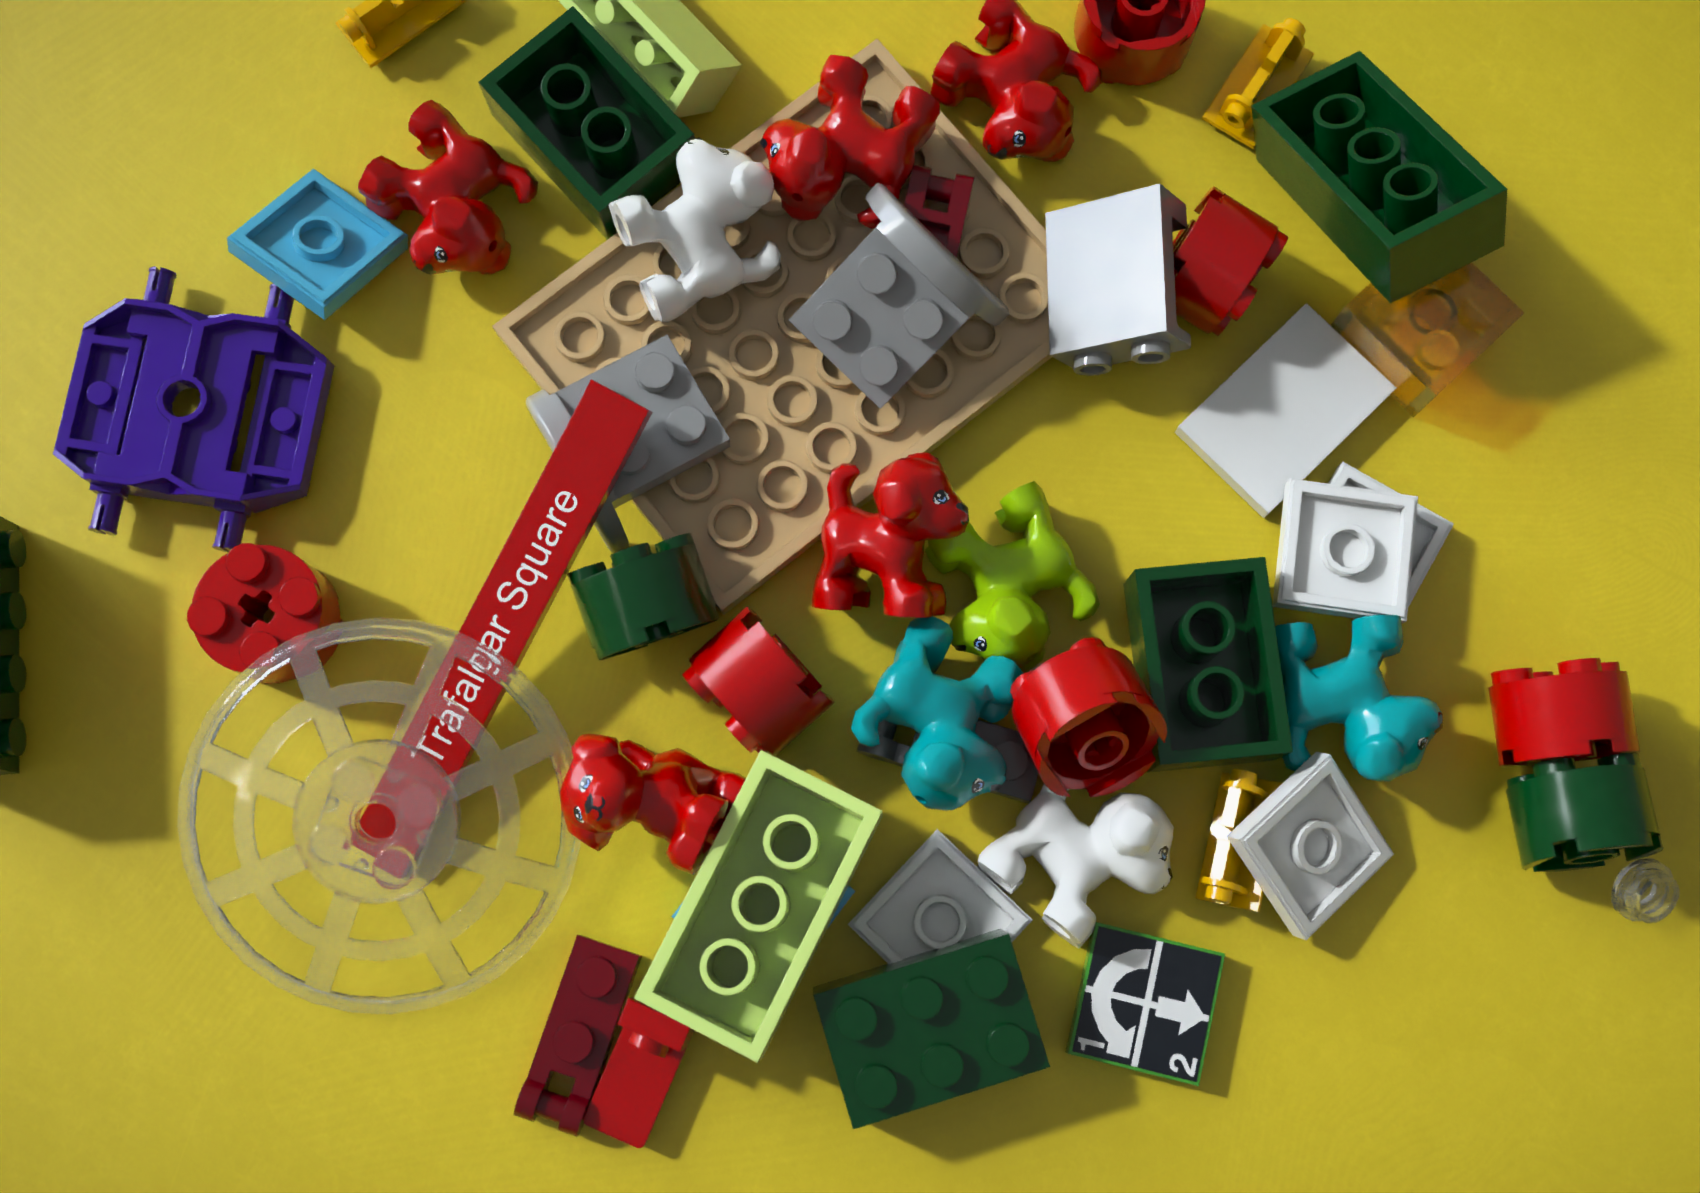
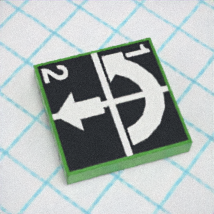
M1096 922L1094 930L1090 935L1066 1053L1199 1086L1225 954Z

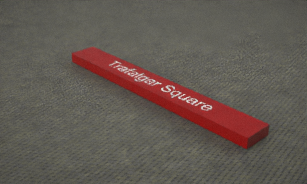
M592 379L590 380L349 840L350 843L404 873L413 869L650 419L652 411Z

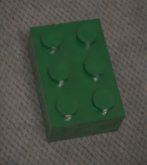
M574 6L478 82L492 116L607 240L617 233L609 209V203L625 196L641 195L647 199L652 207L681 183L676 166L677 153L688 140L695 139L694 133Z
M1265 557L1135 569L1123 584L1133 665L1167 725L1165 743L1159 736L1152 750L1156 760L1147 773L1275 761L1293 753Z
M1002 929L813 987V996L853 1130L1050 1067L1010 935Z

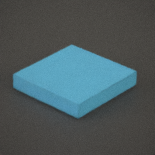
M312 169L227 237L228 251L323 320H326L408 249V235L386 219L378 216L365 204L321 173Z

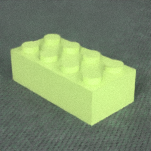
M760 750L634 999L758 1063L764 1057L883 817L882 810Z

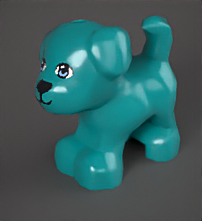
M1372 615L1354 619L1352 621V641L1348 656L1312 669L1305 662L1314 657L1318 648L1313 624L1296 622L1276 625L1275 629L1293 753L1282 757L1286 768L1295 772L1311 757L1305 746L1308 731L1329 723H1342L1345 727L1344 751L1353 768L1358 770V773L1367 780L1390 782L1394 778L1416 770L1422 761L1428 743L1443 728V714L1438 705L1428 698L1390 695L1379 667L1385 657L1399 654L1404 642L1401 617L1398 615Z
M931 616L915 618L909 623L905 637L900 641L896 649L893 664L887 667L880 677L872 697L855 711L851 729L858 742L867 747L880 744L878 727L879 723L883 720L890 724L912 728L919 733V738L904 755L901 775L912 796L927 809L949 811L962 807L978 795L1000 790L1006 781L1007 766L1002 754L997 748L976 734L975 728L979 718L995 723L1009 713L1014 701L1010 693L1011 685L1023 672L1013 660L1004 656L992 655L985 659L978 670L968 679L957 681L936 674L935 672L942 663L953 640V631L948 623Z

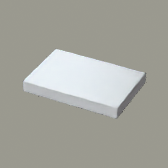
M1306 303L1177 427L1174 433L1261 517L1265 518L1284 499L1285 483L1290 478L1304 480L1397 387Z

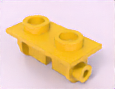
M365 0L353 9L349 6L345 8L344 12L346 15L335 22V24L367 65L373 68L467 0Z
M1287 18L1283 23L1275 24L1273 28L1263 24L1202 116V120L1253 149L1255 147L1251 105L1296 83L1315 54L1304 47L1305 39L1303 35L1306 32L1304 25L1293 18Z
M1232 769L1231 774L1222 772L1196 899L1260 913L1264 892L1226 836L1282 784L1281 782L1258 779V774L1241 769Z

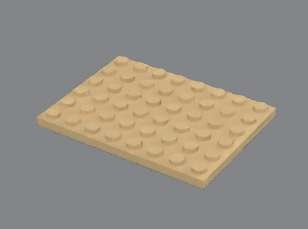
M876 39L851 58L865 67L869 75L865 86L866 93L863 99V111L885 128L891 129L893 108L901 91L906 86L918 88L920 86L883 44ZM820 81L730 149L742 152L749 156L753 162L762 163L769 170V160L760 142L764 132L770 125L779 120L790 119L819 128L830 114L831 109L821 105L818 101ZM941 110L936 119L935 130L928 141L915 154L914 164L932 168V175L955 179L956 173L975 177L957 259L1007 306L1009 315L998 326H994L974 313L881 409L789 321L795 312L874 230L859 223L857 218L858 213L870 206L866 200V194L871 188L857 176L844 173L842 185L838 193L824 207L817 219L801 222L792 219L782 208L781 198L774 189L771 201L763 205L743 223L726 226L724 228L726 240L740 258H754L763 249L767 241L775 242L781 254L780 269L766 280L740 284L723 295L714 298L703 297L682 315L669 322L655 321L641 293L639 283L654 274L671 275L677 280L682 273L661 243L651 242L626 247L617 232L492 326L498 337L540 389L545 390L549 395L665 335L669 336L730 438V447L635 497L631 501L663 541L678 535L691 533L715 604L723 615L821 539L822 525L830 510L827 485L832 469L842 463L857 466L860 474L854 481L851 494L854 506L861 508L874 498L873 492L881 469L893 461L906 458L911 454H930L1052 358L1050 356L1046 230ZM911 174L902 186L899 193L898 200L903 205L905 203V198ZM682 185L653 205L652 209L662 211L668 205L678 200L683 195ZM927 199L924 208L946 213L949 204Z

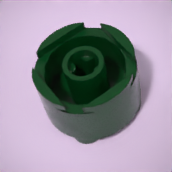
M691 533L678 535L655 544L657 553L652 554L648 543H642L610 555L613 568L606 569L604 562H599L567 574L592 648L595 649L599 660L612 658L646 647L650 643L684 634L719 619L715 608L716 604Z
M1632 752L1609 755L1598 759V766L1576 768L1573 758L1551 759L1532 765L1534 774L1508 779L1506 795L1522 869L1527 870L1533 867L1534 872L1587 869L1605 866L1604 860L1620 856L1619 850L1624 849L1626 861L1648 857L1662 851L1663 845L1645 769L1641 766L1639 754Z

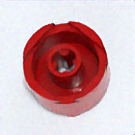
M1080 0L1074 23L1077 48L1080 54L1089 57L1102 71V82L1105 84L1145 85L1157 82L1168 75L1176 73L1181 68L1200 23L1206 0Z
M1213 186L1194 209L1199 214L1196 221L1192 219L1188 223L1187 228L1180 230L1173 240L1176 315L1206 334L1212 332L1219 336L1231 319L1238 321L1246 311L1258 288L1251 285V282L1258 275L1262 267L1268 269L1274 263L1287 243L1288 236L1279 231L1277 225Z
M242 543L234 546L227 554L219 558L208 568L195 589L192 604L187 611L189 627L195 633L200 646L210 658L232 671L265 684H276L296 678L302 679L318 671L331 658L340 642L343 620L340 618L339 598L336 590L323 574L285 549L252 543ZM268 609H271L275 614L273 619L266 623L263 619L264 614Z
M747 606L689 658L692 666L682 675L705 702L710 703L713 701L719 708L724 706L732 714V717L725 722V725L749 752L752 753L756 750L759 753L762 750L767 753L769 751L776 756L835 702L829 695L819 690L822 685L776 634L771 636L760 624L763 620Z
M1090 637L1077 641L1069 651L1052 657L1034 671L1021 674L1011 685L1010 693L1014 700L1012 716L1015 726L1042 781L1049 790L1060 796L1071 797L1067 789H1086L1090 797L1104 796L1128 786L1146 773L1155 762L1156 758L1152 750L1159 736L1165 743L1167 736L1166 721L1134 665L1126 655L1118 650L1106 647L1099 638Z
M1600 658L1563 661L1557 663L1559 675H1553L1552 671L1533 672L1532 668H1515L1491 673L1493 686L1489 687L1488 690L1499 766H1528L1527 761L1541 760L1542 762L1558 758H1573L1576 762L1600 759L1620 753L1640 752L1628 672L1620 671L1619 662L1601 663Z

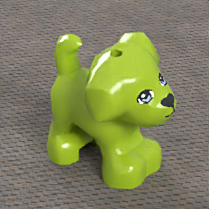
M1035 481L1020 486L1004 496L1000 501L1002 509L995 512L1001 527L1010 532L1023 533V539L992 546L986 543L977 534L970 522H968L965 532L958 537L929 540V546L925 549L929 561L938 571L947 574L958 569L968 574L976 590L977 599L958 612L950 622L949 626L953 631L951 644L958 651L979 655L983 659H987L992 655L1004 656L1013 660L1022 672H1028L1043 660L1045 654L1044 646L1051 633L1047 614L1031 599L1032 596L1039 591L1062 587L1072 596L1074 605L1073 618L1079 621L1093 616L1100 605L1095 586L1077 568L1068 543L1054 530L1045 494Z

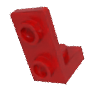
M632 997L628 998L617 1025L623 1027L590 1101L583 1121L585 1125L636 1148H642L650 1136L695 1030Z

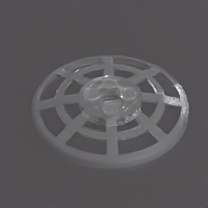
M375 617L337 622L295 636L260 656L230 682L206 713L189 748L179 786L177 827L183 866L196 901L216 934L245 965L274 986L308 1002L352 1013L395 1014L429 1009L467 996L501 976L532 948L554 919L572 882L582 841L568 832L562 812L560 847L555 866L516 856L520 836L521 812L513 774L550 757L557 776L560 796L561 785L573 760L572 748L565 729L547 699L520 669L489 646L456 630L419 620ZM370 639L408 641L430 647L414 685L398 681L368 680L346 683L333 688L330 687L317 650L334 644ZM455 658H460L476 666L504 687L528 714L538 733L501 750L492 735L473 715L454 701L440 695ZM290 662L304 701L293 706L269 727L253 748L248 759L214 744L213 742L222 724L241 699L270 673ZM370 701L405 705L392 740L373 739L356 743L353 742L339 707L347 704ZM433 715L441 719L460 733L477 752L481 760L447 775L445 770L432 757L419 749L431 716ZM313 720L328 757L312 770L304 782L268 768L272 757L286 739L303 724ZM203 770L238 786L234 799L233 831L241 868L210 881L207 880L200 861L195 827L197 790ZM490 785H493L496 793L499 813L496 849L459 838L461 829L459 800ZM257 794L293 808L292 830L295 844L262 859L257 849L254 829ZM378 803L392 811L396 826L391 836L378 839L365 833L360 824V814L364 806ZM446 864L485 875L482 884L470 900L450 918L440 922L423 888L438 876ZM307 869L322 886L334 893L323 927L313 924L294 910L278 893L273 884ZM505 881L544 892L536 911L517 936L491 960L469 973L451 940L461 935L483 916L499 895ZM254 892L261 905L282 927L303 942L315 947L305 981L284 972L256 952L231 925L220 906ZM397 901L414 935L406 938L384 941L359 940L349 937L361 903L382 904ZM425 952L443 983L439 987L424 992L391 997L356 996L331 990L342 956L355 960L387 961L413 957Z

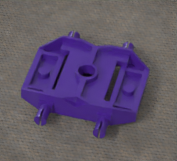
M150 267L143 300L125 298L84 323L53 455L81 478L91 483L89 490L97 494L91 523L88 527L90 531L116 536L123 502L128 499V495L209 506L221 512L212 548L229 552L234 546L241 544L246 519L251 517V513H259L307 496L334 365L327 357L291 330L292 327L289 322L294 298L276 285L271 284L269 286L270 292L264 317L235 313L206 315L169 304L177 274L169 269L160 267L159 270L157 267ZM256 354L265 355L240 472L230 471L233 456L238 446L237 438L246 397L251 387L250 379ZM187 388L199 389L200 403L198 408L187 416H174L172 403L175 397Z

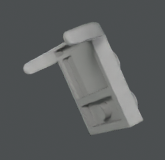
M876 183L866 194V200L881 222L795 312L789 321L881 409L974 313L986 322L998 326L1008 317L1009 310L887 187Z
M668 335L649 343L551 395L542 389L526 398L527 409L552 452L591 379L653 412L594 523L604 543L612 553L629 547L626 533L615 508L730 447V438Z

